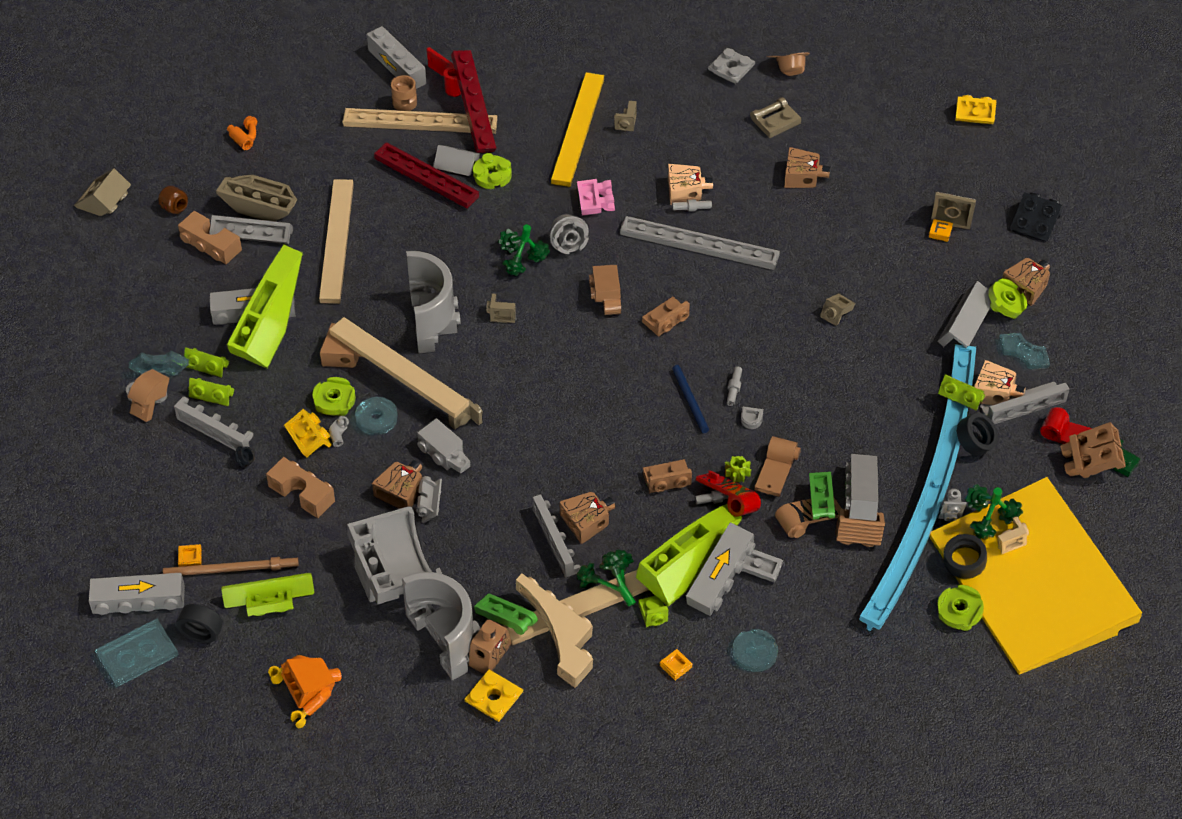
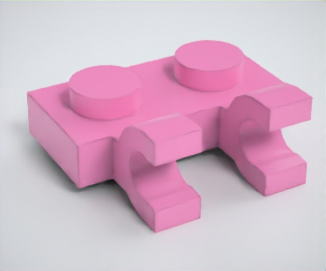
M597 179L577 181L582 216L602 213V208L606 211H615L611 180L603 181L602 183H597Z

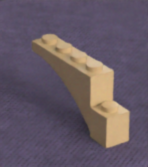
M521 574L516 579V590L535 607L551 632L559 658L557 675L576 688L593 669L591 654L585 649H581L592 637L593 626L586 617L577 615L571 606L558 601L551 591L542 589L532 577H526Z

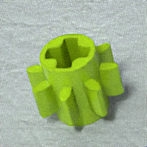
M732 456L730 462H725V477H730L733 482H744L745 476H751V462H746L743 456Z

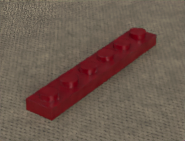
M471 50L453 51L451 57L476 153L495 152L496 144Z
M387 142L374 153L375 159L465 208H468L479 198V191Z

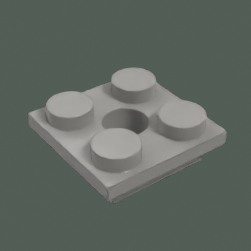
M726 48L708 67V70L736 84L755 65V61L751 60L748 56L735 52L733 49Z

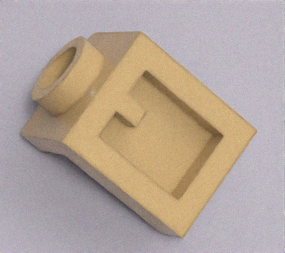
M1018 517L1013 518V530H1007L998 535V548L1002 554L1027 545L1029 531L1024 522L1021 523Z

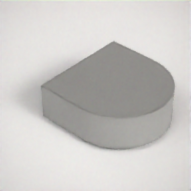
M743 406L741 424L748 429L758 428L762 423L764 409Z

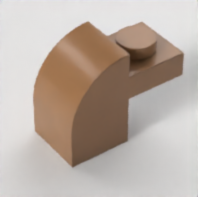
M154 369L141 374L133 383L128 394V398L132 399L130 413L146 422L151 420L155 401L166 396L169 377Z

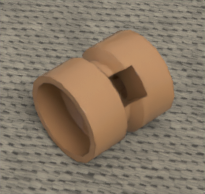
M407 75L394 78L391 82L394 108L398 111L413 110L417 106L415 80Z

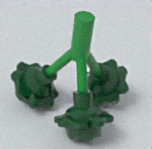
M526 224L523 226L522 235L518 236L517 232H513L510 229L500 233L498 243L501 245V250H506L509 253L518 250L517 254H514L513 259L502 262L506 266L505 271L508 274L517 276L520 272L524 273L526 271V268L520 262L522 258L520 255L525 243L528 242L530 244V249L527 251L529 254L528 259L533 260L535 263L545 260L550 252L548 243H543L542 240L535 243L529 238L531 232L530 225Z
M978 484L967 490L968 494L965 497V501L969 502L968 507L970 509L974 508L977 511H981L982 507H988V501L991 502L987 515L983 517L982 521H973L970 524V528L974 530L973 534L979 539L993 538L997 531L990 525L992 521L991 515L996 505L999 504L1001 506L998 509L1000 514L998 516L999 520L1005 521L1006 524H1010L1014 517L1019 518L1023 514L1020 502H1016L1013 498L1009 502L1007 500L1004 502L1000 500L1002 489L999 487L993 490L992 496L987 493L986 487H980Z
M610 551L602 556V563L599 565V568H603V570H611L612 575L616 576L619 586L601 579V576L595 574L594 563H589L588 566L582 565L577 572V580L581 581L580 587L585 588L591 582L595 584L600 583L618 591L628 607L636 603L625 584L624 573L626 572V567H629V564L634 562L632 554H627V551Z

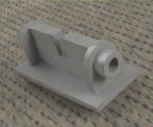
M424 476L419 482V493L421 495L418 496L416 512L422 517L421 523H425L438 515L442 479L433 482L430 477Z
M957 489L949 490L947 495L948 501H944L938 519L953 522L961 518L966 502H961V493Z

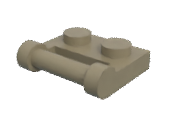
M784 97L777 99L775 103L765 108L750 112L753 122L769 138L801 124V117L787 104ZM778 109L781 110L780 112L773 114L765 119L762 118L763 116L768 115Z

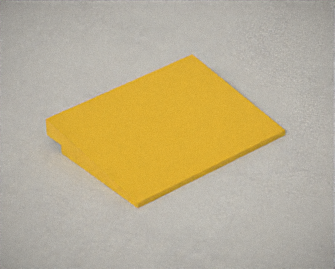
M1048 477L1000 499L1003 502L1005 500L1009 502L1013 498L1016 502L1022 504L1023 514L1019 516V520L1021 523L1024 522L1029 531L1027 545L1004 554L1001 553L998 548V535H1001L1004 531L1013 530V521L1010 524H1006L1005 521L999 520L998 516L1000 514L998 509L1001 506L998 504L993 510L990 523L997 532L993 538L981 539L987 551L985 569L974 578L963 579L956 577L960 585L970 586L979 592L984 605L982 619L1018 675L1117 636L1119 630L1139 623L1142 611ZM988 504L987 508L982 507L981 511L976 510L931 531L929 537L943 559L947 542L957 535H974V530L970 528V524L973 521H982L983 517L987 515L991 504ZM967 547L959 548L952 554L953 561L960 565H971L977 562L979 558L977 551Z

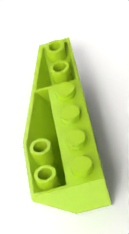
M286 245L282 246L252 295L227 343L230 353L268 369L286 333L303 255L302 252Z
M727 504L704 515L639 563L636 579L664 604L670 606L692 587L729 523L731 522L738 526L742 517L733 516L729 512Z

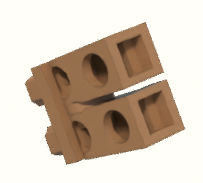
M1111 422L1081 432L1078 435L1069 436L1070 441L1061 445L1063 456L1065 458L1073 456L1074 461L1067 462L1064 465L1065 471L1069 476L1080 474L1083 478H1087L1090 475H1095L1116 467L1120 469L1126 467L1123 451L1120 448L1122 446L1119 432Z

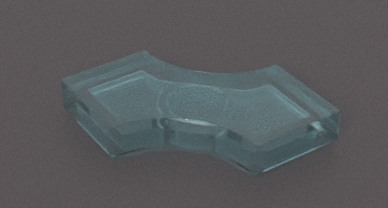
M1021 333L1000 334L999 340L1003 355H1011L1021 359L1028 369L1049 368L1050 361L1045 346H1036L1029 343Z
M173 351L164 355H148L141 352L129 362V368L140 374L154 369L159 373H168L175 376L188 366L189 359Z

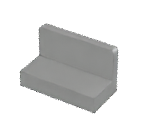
M438 145L434 168L471 176L474 161L479 159L480 153Z

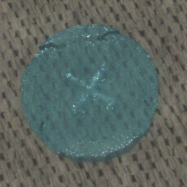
M759 629L744 631L734 640L732 646L733 659L744 670L762 672L771 668L776 662L778 645L774 637L766 631Z

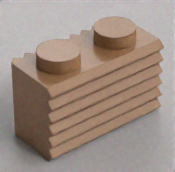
M839 509L835 530L836 541H840L845 545L859 543L866 547L881 546L885 527L884 514L877 512L876 521L849 519V510Z

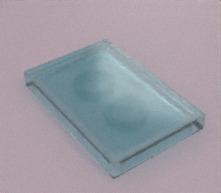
M158 619L95 650L115 687L179 655Z

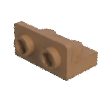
M671 297L644 315L642 322L657 336H660L664 332L670 331L679 322H683L688 318L690 303L685 301L681 304L674 297Z
M685 459L643 468V475L649 493L683 488L691 485L692 471L688 469Z

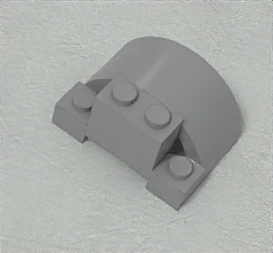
M406 251L412 306H416L414 307L418 353L435 352L434 343H438V335L457 333V324H461L460 313L455 312V309H458L457 296L454 297L452 275L447 265L439 258L425 252ZM431 287L434 288L436 292L431 293Z
M411 506L347 524V535L355 551V569L369 602L376 601L377 604L398 599L399 595L404 594L403 577L419 572H432L419 544L414 511ZM440 568L436 569V573L442 574Z
M419 572L403 577L402 585L407 617L417 631L426 627L441 648L443 653L440 654V664L451 680L467 673V662H469L467 654L470 650V644L480 630L478 623L475 620L473 621L472 604L468 593L456 580L440 573ZM432 604L440 605L441 607L434 612Z

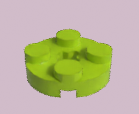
M491 153L484 154L473 166L475 182L486 189H494V186L501 185V187L505 186L512 177L511 162Z
M1007 279L998 280L990 286L988 291L991 309L1012 319H1016L1027 308V299L1024 293H1019L1017 290L1018 286Z
M340 377L327 378V381L322 384L319 382L312 394L316 411L326 415L345 416L356 400L354 387L350 385L348 380ZM334 394L338 395V397L334 399L329 397L333 396Z
M958 585V588L953 589L950 587L944 590L938 599L939 618L952 628L968 631L983 616L984 605L981 596L977 590L970 586ZM965 604V610L962 611L957 610L955 605Z

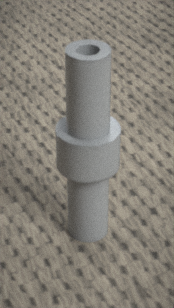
M696 199L687 200V202H672V210H687L691 212L697 209L712 208V201H696Z
M734 367L732 379L728 383L727 389L729 393L726 403L730 406L735 404L737 393L741 388V367Z
M714 490L710 494L695 496L696 505L709 502L716 504L728 499L729 496Z

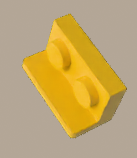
M970 95L958 96L955 121L994 124L996 100H992L990 97H981L979 99L973 98Z
M302 409L284 426L302 454L308 457L321 445L324 444L329 448L332 444L328 439L330 434L325 428L320 427L319 423L321 421L313 412L310 414Z

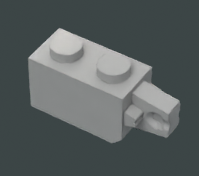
M437 418L417 432L418 447L422 452H427L437 465L443 466L446 470L453 468L459 473L464 472L470 467V460L463 453V440Z

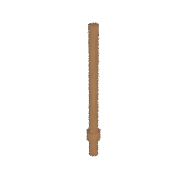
M271 557V560L163 568V574L182 573V576L260 569L276 571L286 567H298L299 560L298 558L281 559L280 557Z

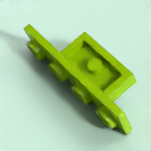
M305 573L223 586L221 591L225 608L246 605L248 616H262L265 613L285 612L293 609L292 598L313 595L314 586L312 574Z

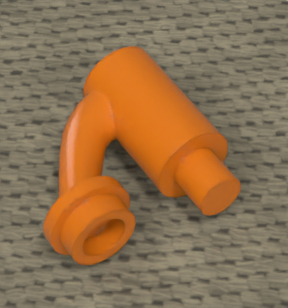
M252 116L244 119L243 124L249 130L248 135L238 126L229 125L227 127L229 137L243 150H249L253 146V141L256 138L257 119Z

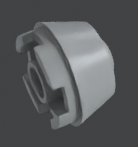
M564 214L553 221L550 241L556 250L564 254H570L569 252H574L578 249L582 250L586 246L589 237L588 226L584 220Z

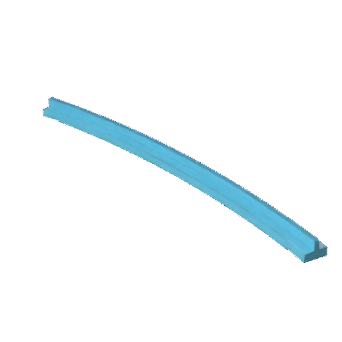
M955 344L951 377L971 386L974 375L976 347L968 346L966 348L963 345ZM949 398L936 452L917 507L887 571L860 615L859 620L867 624V630L869 631L873 627L878 630L881 629L898 601L928 541L947 492L960 448L956 431L957 425L961 419L967 417L968 412L967 406Z

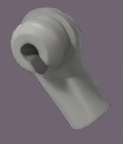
M340 416L329 428L334 447H340L344 443L341 435L349 424V420L345 416Z

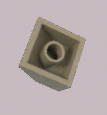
M113 168L94 179L74 206L98 216L106 213L111 214L118 207L116 203L127 196V189L131 184Z
M936 192L931 222H933V219L953 223V227L970 230L977 199Z

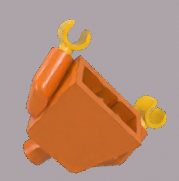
M297 655L287 659L286 662L281 664L280 668L271 666L268 670L271 682L279 684L284 679L298 708H303L302 711H294L291 714L292 722L297 718H301L295 724L297 728L305 726V717L307 715L311 716L330 698L335 682L341 681L339 668L328 669L322 658Z

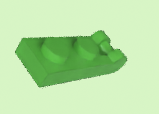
M831 472L809 473L813 520H819L820 517L835 518Z
M487 594L474 606L477 614L512 628L519 635H523L528 630V626H533L538 621L534 612L492 594Z

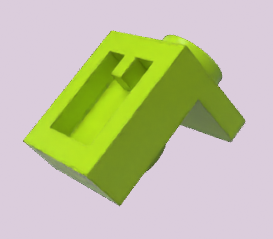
M657 596L638 600L646 627L658 626L668 622V607L664 606Z

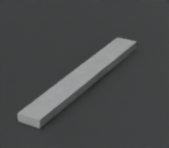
M625 216L620 229V235L775 270L780 254L778 250Z

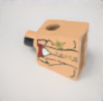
M668 164L670 205H672V202H687V200L696 199V201L701 200L702 189H713V178L701 177L700 167Z
M986 360L975 384V388L984 391L983 394H985L984 400L980 403L988 405L1008 401L1011 396L1016 398L1024 396L1026 387L1015 384L1016 373Z

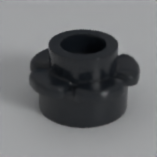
M240 446L236 449L235 461L240 466L247 467V465L254 461L255 455L250 447L245 446L242 448Z

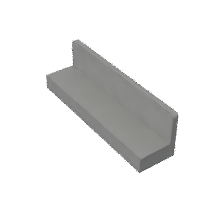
M976 281L964 293L938 340L942 346L948 344L953 338L966 348L970 345L991 303L988 294L989 290L980 282Z
M1055 382L1025 390L1024 396L1018 398L1011 396L1010 400L995 405L981 404L980 409L994 424L1064 403L1067 400L1070 388L1066 383L1057 385Z

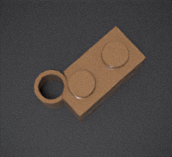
M617 265L592 266L593 274L589 275L591 299H595V302L604 303V315L621 314Z

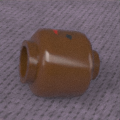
M167 186L160 192L158 202L164 210L172 214H179L186 209L188 196L184 191L175 186Z

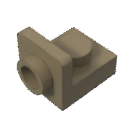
M629 101L628 108H624L623 114H615L616 130L634 131L637 101Z
M492 293L491 301H487L486 309L487 313H490V322L515 323V303L497 302L496 294Z
M838 293L826 299L820 316L836 326L839 324L843 314L853 310L855 303Z
M469 400V406L456 418L449 415V425L455 430L459 426L465 425L470 419L478 425L482 424L483 412L481 407Z

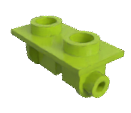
M185 348L184 367L222 378L223 367L227 368L229 364L225 357L210 355L198 351L196 348Z
M946 374L938 391V394L976 411L980 402L985 397L984 391Z
M189 378V397L229 406V396L234 394V388H231V385L225 386L203 381L201 378Z

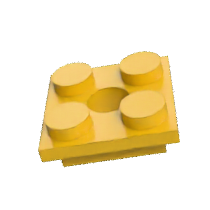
M489 669L464 700L499 722L523 693V689ZM492 694L500 696L497 700H490L488 697Z

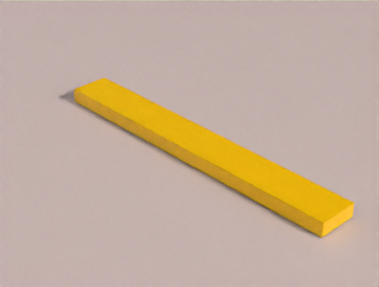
M585 73L551 178V184L571 187L604 82V75Z

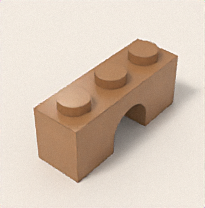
M193 211L178 225L180 238L185 243H189L199 251L209 254L216 261L227 264L242 251L240 236L226 228L217 234L210 235L209 219L196 211Z
M283 457L266 473L268 486L284 497L293 490H304L299 495L301 508L316 518H319L335 502L333 487L329 483L322 482L316 478L312 472H307L300 468L295 461H289Z

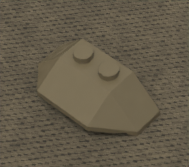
M244 175L234 178L225 177L216 190V193L237 213L264 221L276 222L289 215L297 202V198L294 196L289 185L256 175Z

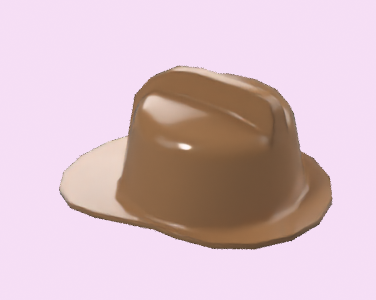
M810 53L766 57L776 58L780 71L787 76H793L804 72L805 58Z

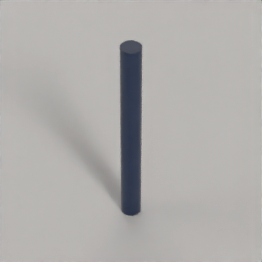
M675 365L672 367V370L701 432L707 433L709 427L680 366Z

